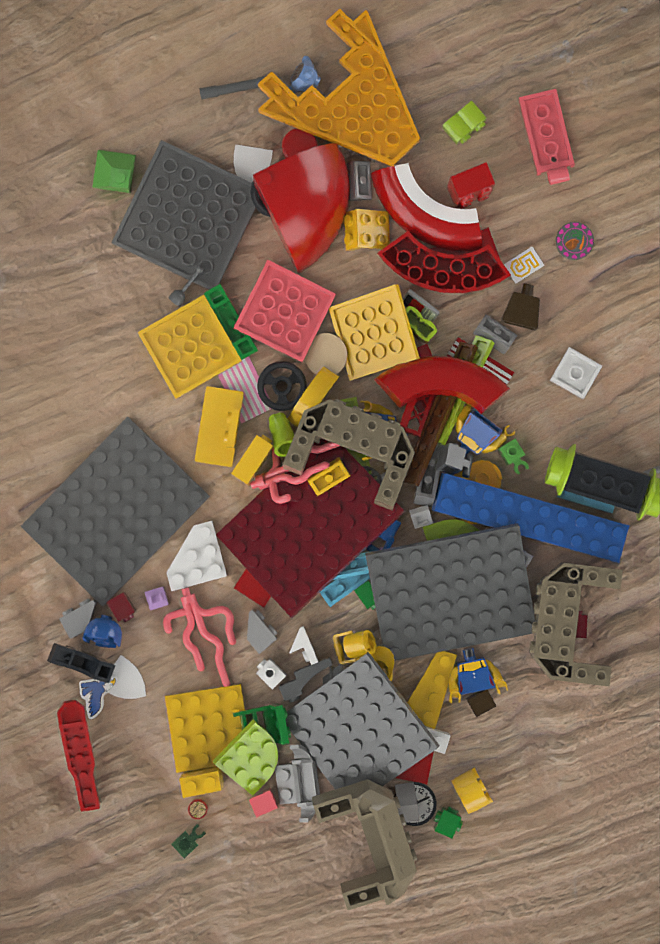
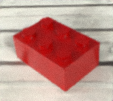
M487 162L451 176L447 190L454 207L465 209L471 206L473 201L478 200V202H482L488 199L496 183Z

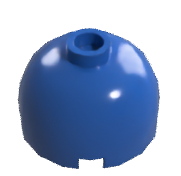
M101 615V618L91 620L86 626L83 641L90 644L91 640L95 642V646L104 648H116V645L120 647L122 641L121 627L112 620L111 616Z

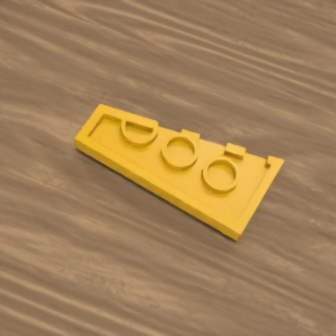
M446 651L437 652L407 701L415 714L427 727L436 728L449 684L448 680L457 657L456 654Z

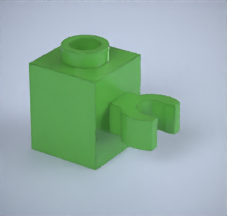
M516 438L497 449L506 465L514 464V472L517 475L520 474L518 470L519 465H523L526 470L529 469L528 464L520 459L526 454Z

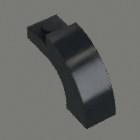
M57 643L53 644L47 659L52 664L78 671L92 679L109 683L116 666L90 653Z

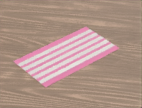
M249 356L239 364L218 375L224 389L242 391L244 393L240 415L241 424L271 409L259 397L257 390L259 376Z

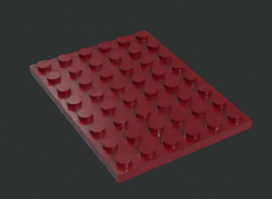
M321 438L320 443H314V445L320 446L330 441ZM338 446L319 454L310 453L303 472L311 466L324 461L330 463L340 457L350 477L317 496L308 480L297 485L281 481L277 483L279 496L289 494L291 496L290 501L282 504L274 502L271 497L270 488H265L216 534L291 618L302 610L405 512L397 502L393 510L374 504L380 484L343 446ZM291 471L285 473L293 477L300 476L299 474H296Z

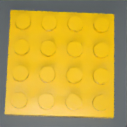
M398 284L329 308L336 336L343 341L347 349L345 367L349 381L390 369L400 363L420 359Z
M205 295L200 296L137 332L175 399L242 362Z
M241 684L166 695L165 701L176 773L216 767L213 760L242 731L240 716L233 717V713L245 710Z

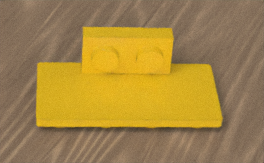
M206 387L195 462L226 467L233 466L244 396L242 391Z

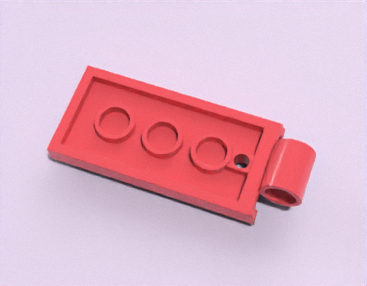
M552 89L519 97L518 100L537 176L547 172L550 185L569 181L567 167L570 166L572 168L575 166L557 90ZM551 158H555L556 162H552Z

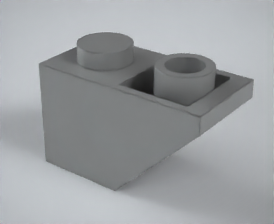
M88 598L79 603L80 608L76 610L70 608L62 613L63 617L59 620L70 639L83 633L86 626L93 619L97 605L96 600L90 601Z
M252 609L249 612L247 640L260 654L277 640V631L271 624L269 626L263 621L265 617L259 610L255 612Z

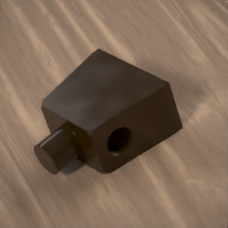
M523 283L521 293H512L500 322L533 331L537 330L540 298L532 296L534 285Z

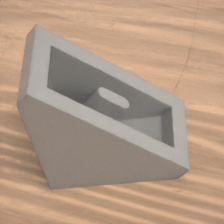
M414 782L395 784L396 796H398L401 808H398L399 815H404L406 823L419 821Z

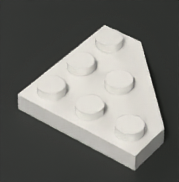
M213 521L192 527L167 571L171 591L227 576Z

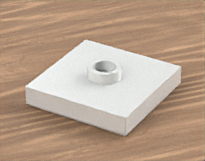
M568 347L550 381L584 399L602 365Z

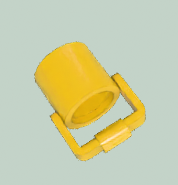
M351 630L333 636L334 648L340 664L355 662L367 652L370 655L375 653L376 640L369 630L355 633ZM346 635L343 639V646L346 655L350 658L349 660L344 658L342 645L339 640L340 636Z

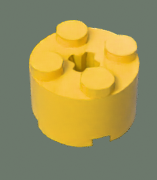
M475 767L451 780L468 814L493 802L489 793H484L486 788L482 780L477 781L480 776Z

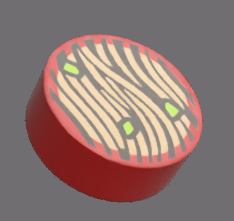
M201 799L193 800L188 807L189 815L194 819H202L208 811L206 802Z

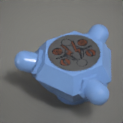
M304 56L302 62L295 68L290 78L291 85L288 88L295 93L306 91L311 85L315 88L318 86L321 78L318 76L317 70L308 56Z

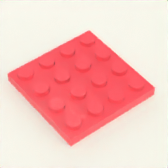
M267 260L233 329L302 363L336 294Z

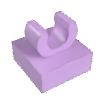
M164 586L145 592L150 610L169 605Z

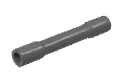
M266 76L225 85L199 88L201 100L259 88L258 83Z

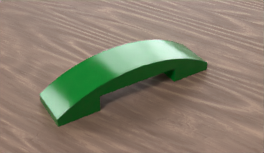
M221 284L206 291L204 295L241 360L257 352L258 349L250 336L233 329L239 316Z

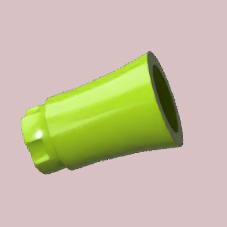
M279 412L272 414L268 418L269 429L272 435L274 453L277 456L285 457L295 434L286 415Z

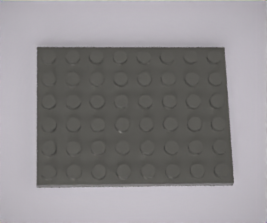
M127 416L20 527L100 605L104 606L210 496Z
M518 523L365 553L382 644L391 650L395 661L533 634L532 623L535 622Z

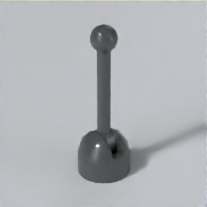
M197 266L196 272L182 290H175L170 294L168 298L174 304L181 307L185 301L184 292L198 274L204 271L203 266Z

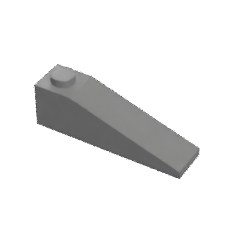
M437 443L419 487L416 486L413 504L433 506L440 472L436 467L440 448L444 447V445Z

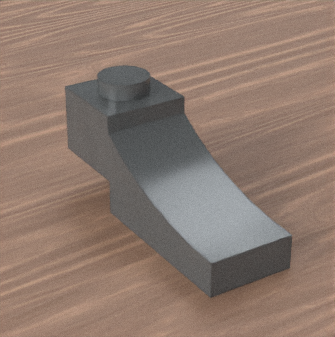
M330 657L294 671L296 679L279 685L284 701L289 700L291 703L300 699L299 695L303 694L302 688L320 671L333 665Z

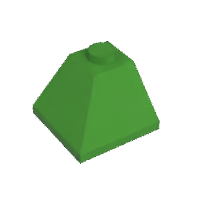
M98 150L92 187L131 193L136 155Z

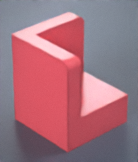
M271 788L264 790L262 794L249 800L256 818L278 808V803Z

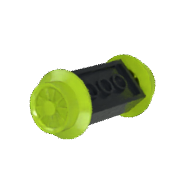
M572 444L568 450L555 447L546 472L545 483L555 486L558 496L561 495L564 489L567 492L635 512L637 520H641L645 514L656 518L660 514V478H657L656 469L652 468L649 474L575 452L576 444Z

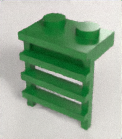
M274 703L233 713V717L240 716L243 730L247 726L246 714L251 713L252 720L254 719L258 723L256 712L262 711L265 730L269 732L275 743L281 745L290 743L291 732L286 725L285 719L288 716L283 705Z

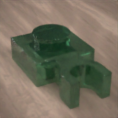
M198 824L192 828L190 834L184 831L171 843L184 859L198 846L195 840L202 838L206 834L205 831L200 835L196 834L195 831L199 827Z

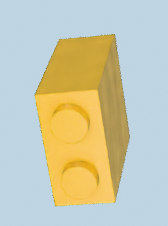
M263 434L261 437L256 435L231 474L247 485H250V482H252L274 448L271 445L273 441Z
M217 766L183 772L179 778L183 798L221 791L224 786L222 770Z

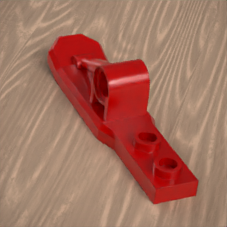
M77 700L64 701L57 711L67 767L74 777L80 810L83 812L100 809L94 776L95 759L85 707Z

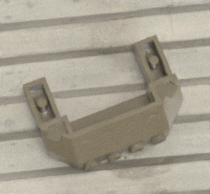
M338 399L334 401L327 400L304 410L284 460L283 469L302 475L314 443L319 444L321 438L385 462L384 469L386 473L374 504L393 510L415 453L400 423L389 420V422L382 420V417L375 413L369 415L357 406H353V408L345 405V402Z
M561 562L540 579V583H537L536 595H538V600L534 605L536 618L535 622L532 623V633L534 635L533 641L530 642L529 653H531L532 658L551 680L610 686L612 667L609 665L573 661L582 585L621 589L623 570Z
M368 779L313 796V806L319 823L353 812L357 813L377 871L340 884L347 910L385 899L386 905H389L404 895L417 872L414 861L418 859L415 850H410L409 843H412L409 831L405 832L403 826H406L404 815H399L398 808H401L398 796L394 797L391 790Z

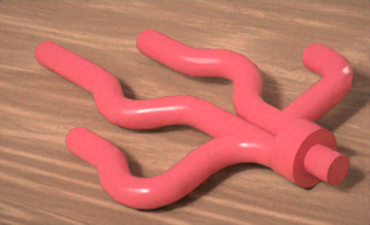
M333 442L320 446L313 445L311 453H323L340 445ZM273 448L272 468L266 473L255 476V480L250 482L252 489L259 488L260 490L269 487L274 502L279 504L286 503L291 500V496L289 494L279 496L277 483L286 481L294 485L301 484L312 474L327 469L329 462L324 461L311 466L302 475L293 477L285 474L289 470L283 469V466L280 467V456L274 453Z
M189 587L181 589L183 597L180 599L183 608L172 611L164 617L163 627L165 632L168 634L172 632L171 620L186 615L188 623L183 632V643L193 654L197 669L204 671L205 666L200 651L190 640L196 620L202 637L216 646L215 662L223 686H230L223 662V643L217 636L207 631L202 616L224 614L227 619L225 631L228 641L231 645H235L236 638L233 632L234 615L232 611L225 606L203 609L199 606L195 593H190Z

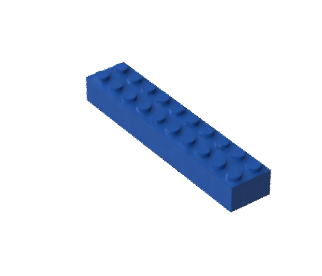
M446 473L441 474L431 510L492 528L518 523L521 536L617 563L620 562L629 525Z

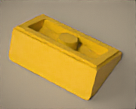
M340 457L329 463L327 469L312 474L307 480L317 496L350 477V474Z

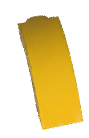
M323 366L287 418L289 422L298 427L304 410L320 404L330 392L339 376Z

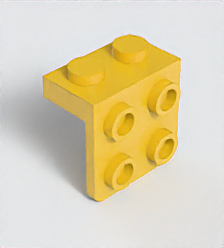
M355 209L346 212L344 217V243L346 251H354L361 248L383 249L390 244L389 213L387 211Z

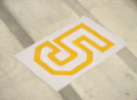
M530 247L504 264L515 284L545 266L533 247Z

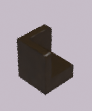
M488 689L479 691L466 698L476 717L496 707Z

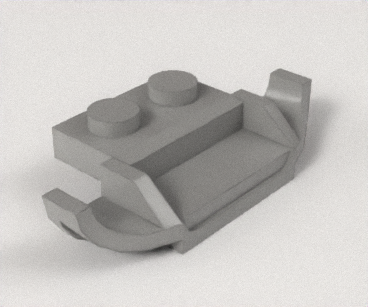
M290 745L295 760H292V764L276 765L275 768L279 804L297 803V806L301 807L299 821L309 822L315 814L312 797L320 795L316 761L313 760L310 752L304 746Z

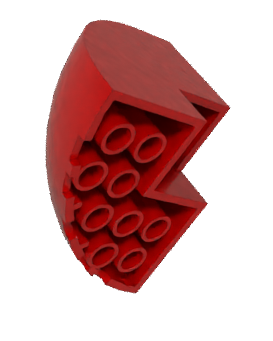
M336 143L324 144L302 151L253 174L254 186L272 219V224L297 273L309 268L330 248L341 231L344 217L348 210L350 195L348 169L342 150Z

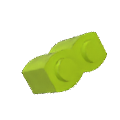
M470 101L446 121L442 128L456 145L460 142L464 144L471 138L470 134L474 130L478 132L486 125L484 123L486 116L473 101Z
M408 306L406 313L411 330L418 340L428 344L437 333L435 325L429 320L423 319L417 309Z

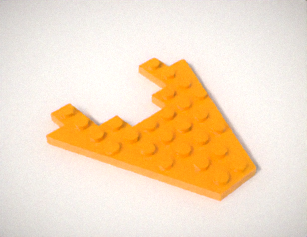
M338 9L326 21V24L351 48L339 59V63L351 75L326 98L313 85L297 97L271 71L258 83V87L270 98L258 109V112L387 165L394 166L420 141L419 134L368 11L365 10L352 21L341 9Z

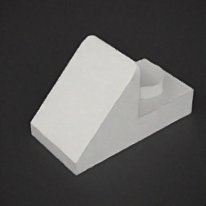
M301 626L290 653L304 648L305 651L302 654L305 661H310L311 665L319 661L304 626Z

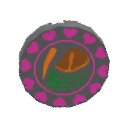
M580 222L565 224L558 231L555 238L558 252L569 260H579L586 257L594 245V236L591 230Z

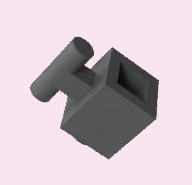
M448 443L440 448L436 469L450 475H455L463 469L462 477L469 478L474 456L466 454V449L461 448L458 444Z

